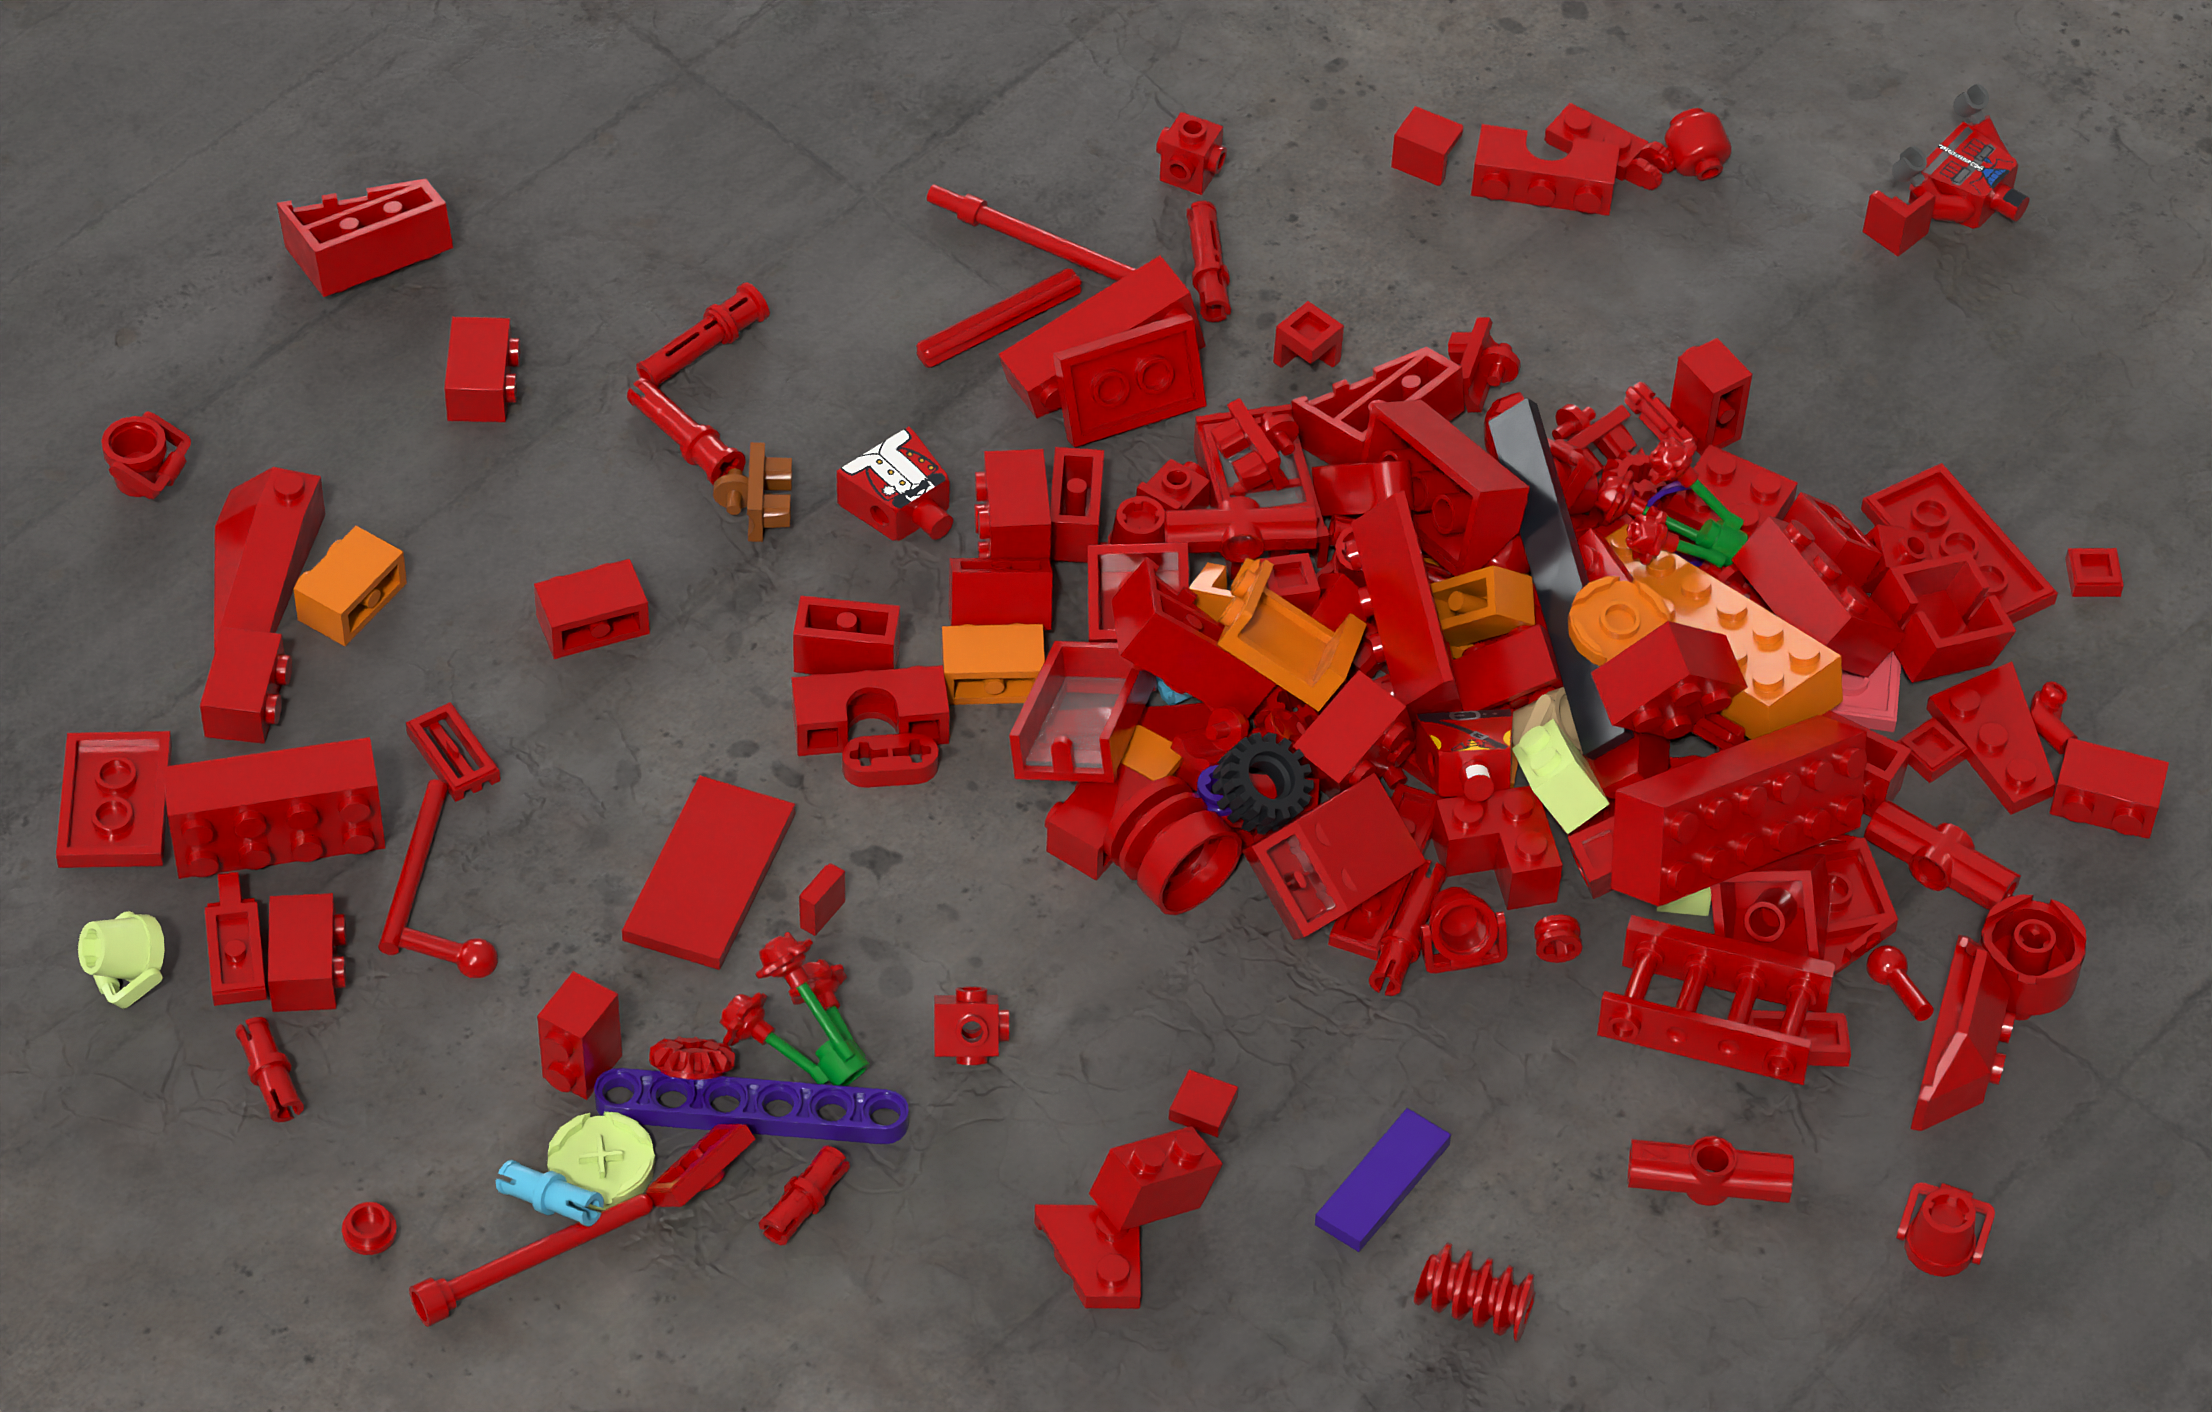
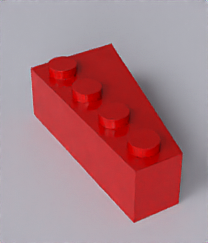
M1159 255L998 355L1008 383L1037 419L1062 408L1053 353L1183 313H1187L1194 319L1198 350L1206 347L1190 291L1162 256Z

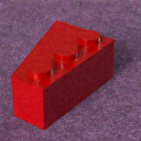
M427 179L366 188L368 196L339 201L336 193L322 195L323 203L293 208L292 200L277 203L285 248L323 297L343 292L357 284L379 276H385L394 270L421 260L430 259L436 254L452 249L453 243L446 203Z
M1424 347L1374 367L1373 376L1349 385V382L1344 379L1332 384V392L1310 401L1305 395L1291 400L1293 419L1299 426L1298 437L1301 447L1330 465L1360 463L1372 404L1422 400L1450 422L1464 411L1462 367L1432 349Z
M1769 516L1731 559L1732 562L1777 617L1841 655L1842 670L1869 677L1907 634L1833 559L1813 542L1815 537L1807 527L1796 520H1791L1789 523Z
M1146 557L1112 598L1119 656L1131 668L1137 671L1146 670L1161 678L1173 691L1180 694L1186 692L1201 700L1212 712L1224 706H1232L1248 719L1276 686V683L1217 645L1225 625L1219 622V620H1214L1193 604L1198 595L1184 586L1180 592H1177L1157 577L1155 572L1159 566Z

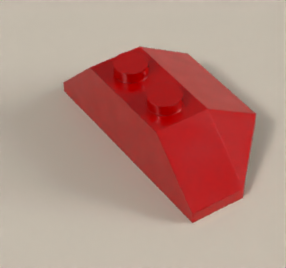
M1958 935L1910 1128L1920 1132L1982 1104L1988 1083L1999 1085L2006 1054L1996 1052L1998 1042L2009 1044L2016 1013L2006 1011L2011 990L1988 951L1968 936Z

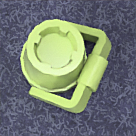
M127 911L115 919L93 921L84 926L78 944L81 967L86 973L93 975L100 993L104 994L110 1003L122 1009L127 1008L162 981L160 969L165 952L164 936L161 926L155 917ZM118 979H125L131 983L120 990Z

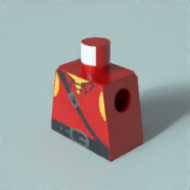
M1512 709L1416 714L1415 760L1438 796H1466L1471 801L1481 802L1488 799L1494 791L1510 789L1513 736Z

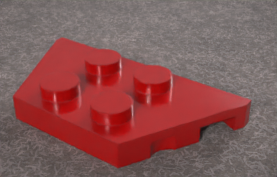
M1842 834L1794 853L1826 854L1830 910L1824 961L1836 963V975L1896 932L1898 917L1865 838Z

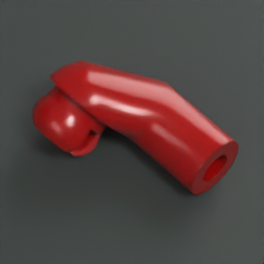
M2050 681L2042 686L2041 691L2035 692L2031 701L2030 713L2037 733L2059 754H2065L2069 737L2078 739V737L2061 721L2062 704L2067 701L2068 693L2062 685Z

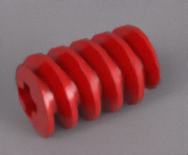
M1447 1242L1437 1255H1430L1426 1261L1417 1283L1414 1304L1422 1305L1431 1295L1432 1310L1436 1313H1441L1452 1301V1317L1455 1320H1463L1472 1310L1473 1325L1480 1329L1493 1317V1332L1495 1335H1504L1514 1325V1340L1518 1342L1525 1330L1535 1300L1534 1274L1528 1273L1519 1285L1514 1284L1513 1266L1508 1265L1497 1278L1493 1276V1259L1488 1257L1478 1270L1473 1269V1252L1467 1250L1458 1262L1452 1261V1244Z

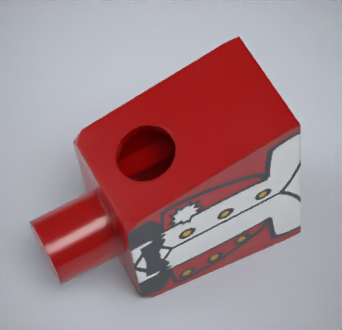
M909 426L837 470V503L892 541H901L920 528L933 540H937L946 535L951 529L953 518L946 512L949 508V478L914 430Z

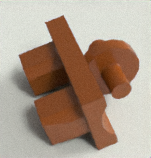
M750 442L749 478L744 476L740 469L734 468L729 470L728 475L718 478L713 486L714 500L719 505L725 507L729 514L737 515L741 512L742 508L747 507V515L749 516L748 542H763L764 528L790 527L791 494H765V490L792 491V458L766 457L765 443Z

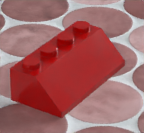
M1410 400L1372 404L1360 463L1410 460L1414 510H1411L1421 549L1454 577L1481 569L1520 532L1524 510L1528 503L1530 487L1424 401Z
M1405 491L1394 493L1351 522L1355 539L1346 541V546L1353 571L1363 569L1367 586L1358 588L1365 617L1374 615L1378 627V633L1370 634L1373 652L1377 664L1387 663L1391 678L1382 681V687L1406 706L1410 721L1415 722L1416 714L1453 712L1463 709L1408 500Z

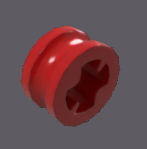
M1558 914L1544 917L1534 926V937L1537 940L1536 954L1540 959L1546 962L1562 963L1579 956L1582 951V939L1579 937L1580 923L1577 919L1569 915Z

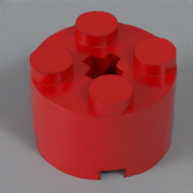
M2020 894L2008 897L1992 907L1982 927L1978 944L1988 951L2011 990L2006 1011L2016 1013L2015 1020H2026L2032 1015L2047 1014L2061 1008L2073 996L2086 953V930L2080 918L2068 906L2053 899H2050L2048 904L2033 901L2034 895Z

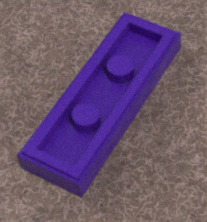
M1406 1108L1317 1212L1315 1226L1357 1252H1360L1449 1147L1451 1134Z

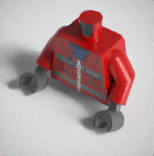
M1980 84L1973 85L1967 89V93H1961L1954 100L1953 107L1955 112L1961 117H1970V124L1962 122L1927 158L1919 148L1915 146L1907 148L1900 153V160L1894 163L1892 167V175L1900 182H1911L1908 203L1911 204L1928 191L1936 196L1932 219L1957 222L1972 229L1980 228L1995 211L2013 221H2018L2026 211L2030 200L2028 196L2014 189L2019 165L2002 142L1990 116H1984L1982 109L1988 105L1989 94Z

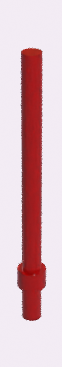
M935 184L928 191V202L956 213L958 220L975 227L980 223L1115 281L1136 270V268L987 206L986 200L974 195L967 194L964 197Z

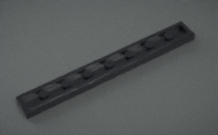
M1526 398L1491 419L1488 423L1499 462L1530 487L1528 503L1524 510L1520 527V535L1584 756L1595 760L1634 738L1633 730L1612 726L1591 675V672L1600 666L1591 663L1580 654L1569 637L1568 615L1576 594L1589 583L1538 405L1529 398Z

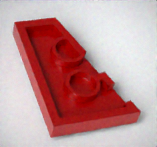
M2012 661L1929 696L1927 711L1968 747L1966 760L2010 815L2053 797L2056 783Z

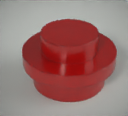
M364 1202L354 1206L342 1223L344 1243L350 1250L362 1255H374L385 1251L392 1245L397 1235L394 1216L384 1206L375 1202Z

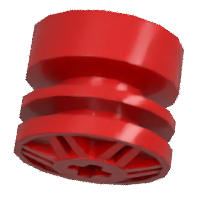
M1166 776L1154 780L1138 790L1121 806L1112 818L1103 837V851L1116 866H1119L1129 879L1137 880V885L1141 891L1164 914L1178 915L1190 911L1211 897L1233 872L1242 852V840L1238 834L1216 812L1208 811V806L1203 799L1194 793L1181 777Z

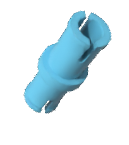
M514 1160L505 1162L498 1174L512 1178L511 1182L496 1179L498 1192L532 1203L535 1211L545 1215L558 1213L588 1227L595 1224L601 1216V1212L587 1207L589 1204L603 1208L604 1200L602 1195L595 1191L591 1192L567 1183L564 1175L554 1171H548L544 1174L520 1165L519 1162Z

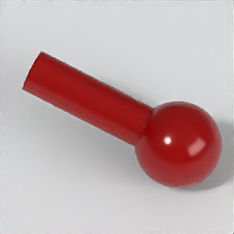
M404 927L398 947L455 963L459 971L469 978L477 979L490 975L496 969L498 963V955L494 946L481 938H473L461 944Z
M1883 945L1874 949L1866 962L1868 975L1877 983L1889 985L1917 1021H1925L1930 1018L1934 1008L1907 975L1908 961L1905 954L1897 947L1891 945Z

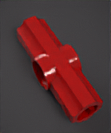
M1238 496L1224 500L1217 509L1165 510L1164 514L1165 543H1188L1189 553L1221 552V555L1226 560L1234 563H1244L1246 558L1255 560L1263 554V551L1316 549L1317 518L1314 506L1260 507L1254 499Z
M1888 800L1880 804L1866 827L1864 834L1866 840L1908 863L1915 879L1931 890L1942 891L1949 887L1990 911L1998 902L2011 897L2019 885L2021 875L1975 850L1971 837L1963 829L1951 823H1942L1935 827Z
M1716 1136L1700 1138L1693 1145L1632 1139L1629 1152L1627 1184L1630 1188L1686 1193L1691 1200L1704 1206L1718 1205L1728 1197L1789 1203L1792 1193L1794 1158L1790 1154L1738 1150L1724 1138Z

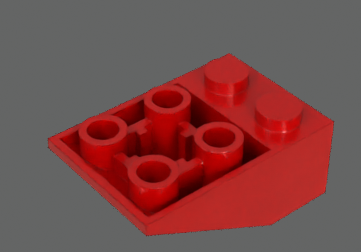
M1375 772L1242 850L1293 940L1310 935L1427 862Z

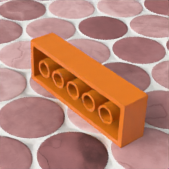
M1628 524L1605 538L1633 578L1646 583L1661 595L1669 610L1671 622L1727 636L1748 688L1734 696L1732 703L1718 713L1743 726L1746 730L1745 736L1752 740L1816 715H1822L1843 702L1841 655L1675 553L1661 550L1657 557H1653L1648 566L1641 564L1640 561L1633 560V550L1626 545L1625 541L1628 536Z

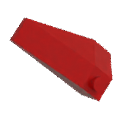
M272 467L230 490L215 524L214 650H216L222 627L276 633L294 591L293 588L299 579L326 515L321 476Z

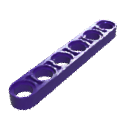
M616 1068L603 1072L597 1078L594 1085L596 1110L600 1116H604V1112H618L636 1120L640 1125L711 1130L717 1124H746L752 1134L872 1144H892L899 1141L906 1134L909 1127L907 1101L899 1093L887 1089L726 1076L691 1080L671 1077L660 1071ZM614 1087H624L633 1093V1097L622 1104L610 1103L605 1099L604 1095ZM669 1091L680 1092L686 1097V1101L677 1108L663 1107L657 1100L662 1094ZM726 1095L736 1098L740 1103L735 1110L725 1113L716 1111L710 1105L715 1098ZM773 1100H784L790 1103L793 1109L785 1116L774 1117L764 1111V1106ZM827 1104H835L844 1108L846 1114L837 1121H826L818 1116L817 1111ZM887 1108L895 1111L899 1115V1119L891 1125L883 1126L873 1122L870 1116L876 1110Z

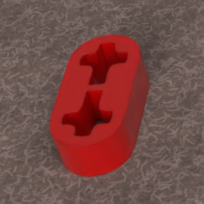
M922 733L861 736L847 742L842 752V772L844 778L850 784L857 787L870 788L922 784L933 779L938 772L939 749L937 743L930 736ZM910 755H920L922 762H912ZM869 758L871 765L861 766L859 759Z

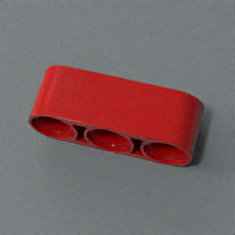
M1410 460L1312 467L1313 487L1322 516L1364 514L1394 493L1405 491L1410 510H1414Z

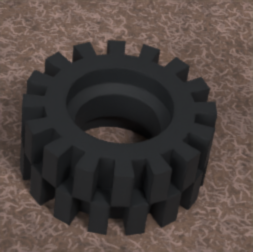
M1258 732L1253 733L1248 738H1243L1217 762L1219 766L1214 769L1212 778L1218 779L1212 785L1213 794H1223V797L1217 802L1220 810L1229 807L1232 813L1227 819L1234 824L1241 818L1244 820L1241 829L1250 832L1257 826V834H1266L1271 829L1275 831L1291 821L1309 804L1312 796L1308 793L1314 789V780L1304 779L1312 772L1310 764L1301 766L1298 762L1305 755L1300 749L1292 754L1288 750L1292 742L1286 738H1283L1276 744L1277 734L1268 732L1262 737L1261 733ZM1249 768H1258L1272 779L1277 791L1275 799L1265 797L1255 789L1249 777Z

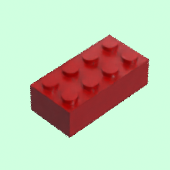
M370 737L161 767L178 879L208 877L217 873L244 869L257 870L271 865L298 861L311 862L318 858L346 854L358 855L373 850L386 849Z

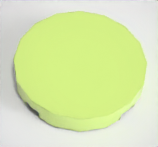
M604 1112V1116L590 1117V1113L576 1116L561 1126L549 1143L548 1171L564 1175L567 1183L591 1192L595 1191L602 1195L604 1200L603 1208L589 1204L587 1208L603 1211L636 1195L643 1194L653 1179L655 1153L649 1133L636 1120L618 1112Z

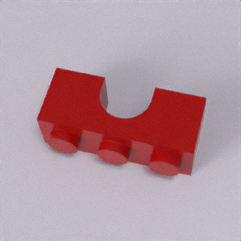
M1482 124L1474 164L1471 196L1584 213L1610 215L1620 144L1574 137L1572 150L1566 157L1559 160H1543L1534 156L1526 146L1528 130Z
M943 665L791 677L792 712L798 756L842 753L844 746L848 742L849 729L855 723L871 718L886 721L895 729L897 734L922 733L930 736L937 745L949 744V705Z

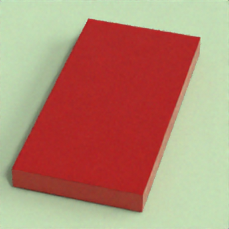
M1943 463L1863 498L1861 511L1874 526L1877 524L1885 526L1899 525L1905 529L1926 532L1933 559L1970 551L1990 588L1965 621L1966 625L1988 596L1996 595L2012 624L2055 604L2058 592Z
M699 775L622 929V941L720 970L793 821L795 803Z

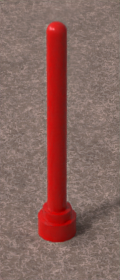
M646 1194L636 1195L601 1211V1216L592 1226L588 1227L577 1222L448 1282L444 1278L435 1281L430 1277L409 1287V1294L414 1309L425 1326L429 1327L449 1317V1311L456 1308L457 1301L649 1214L653 1209V1200Z

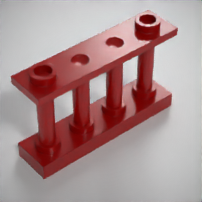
M1631 915L1626 930L1622 966L1632 968L1633 970L1624 995L1604 991L1600 1008L1598 1036L1804 1085L1812 1040L1799 1038L1807 1011L1827 1012L1831 999L1836 963ZM1653 974L1684 981L1675 1007L1645 1000ZM1705 986L1735 993L1727 1020L1696 1013ZM1756 998L1787 1006L1779 1032L1748 1025Z

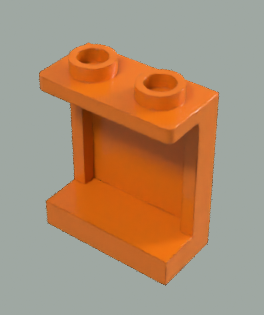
M1265 559L1254 573L1246 569L1233 587L1231 595L1234 598L1227 605L1219 619V622L1224 624L1225 627L1217 645L1319 712L1346 679L1367 624L1350 613L1335 632L1331 631L1265 587L1274 564Z

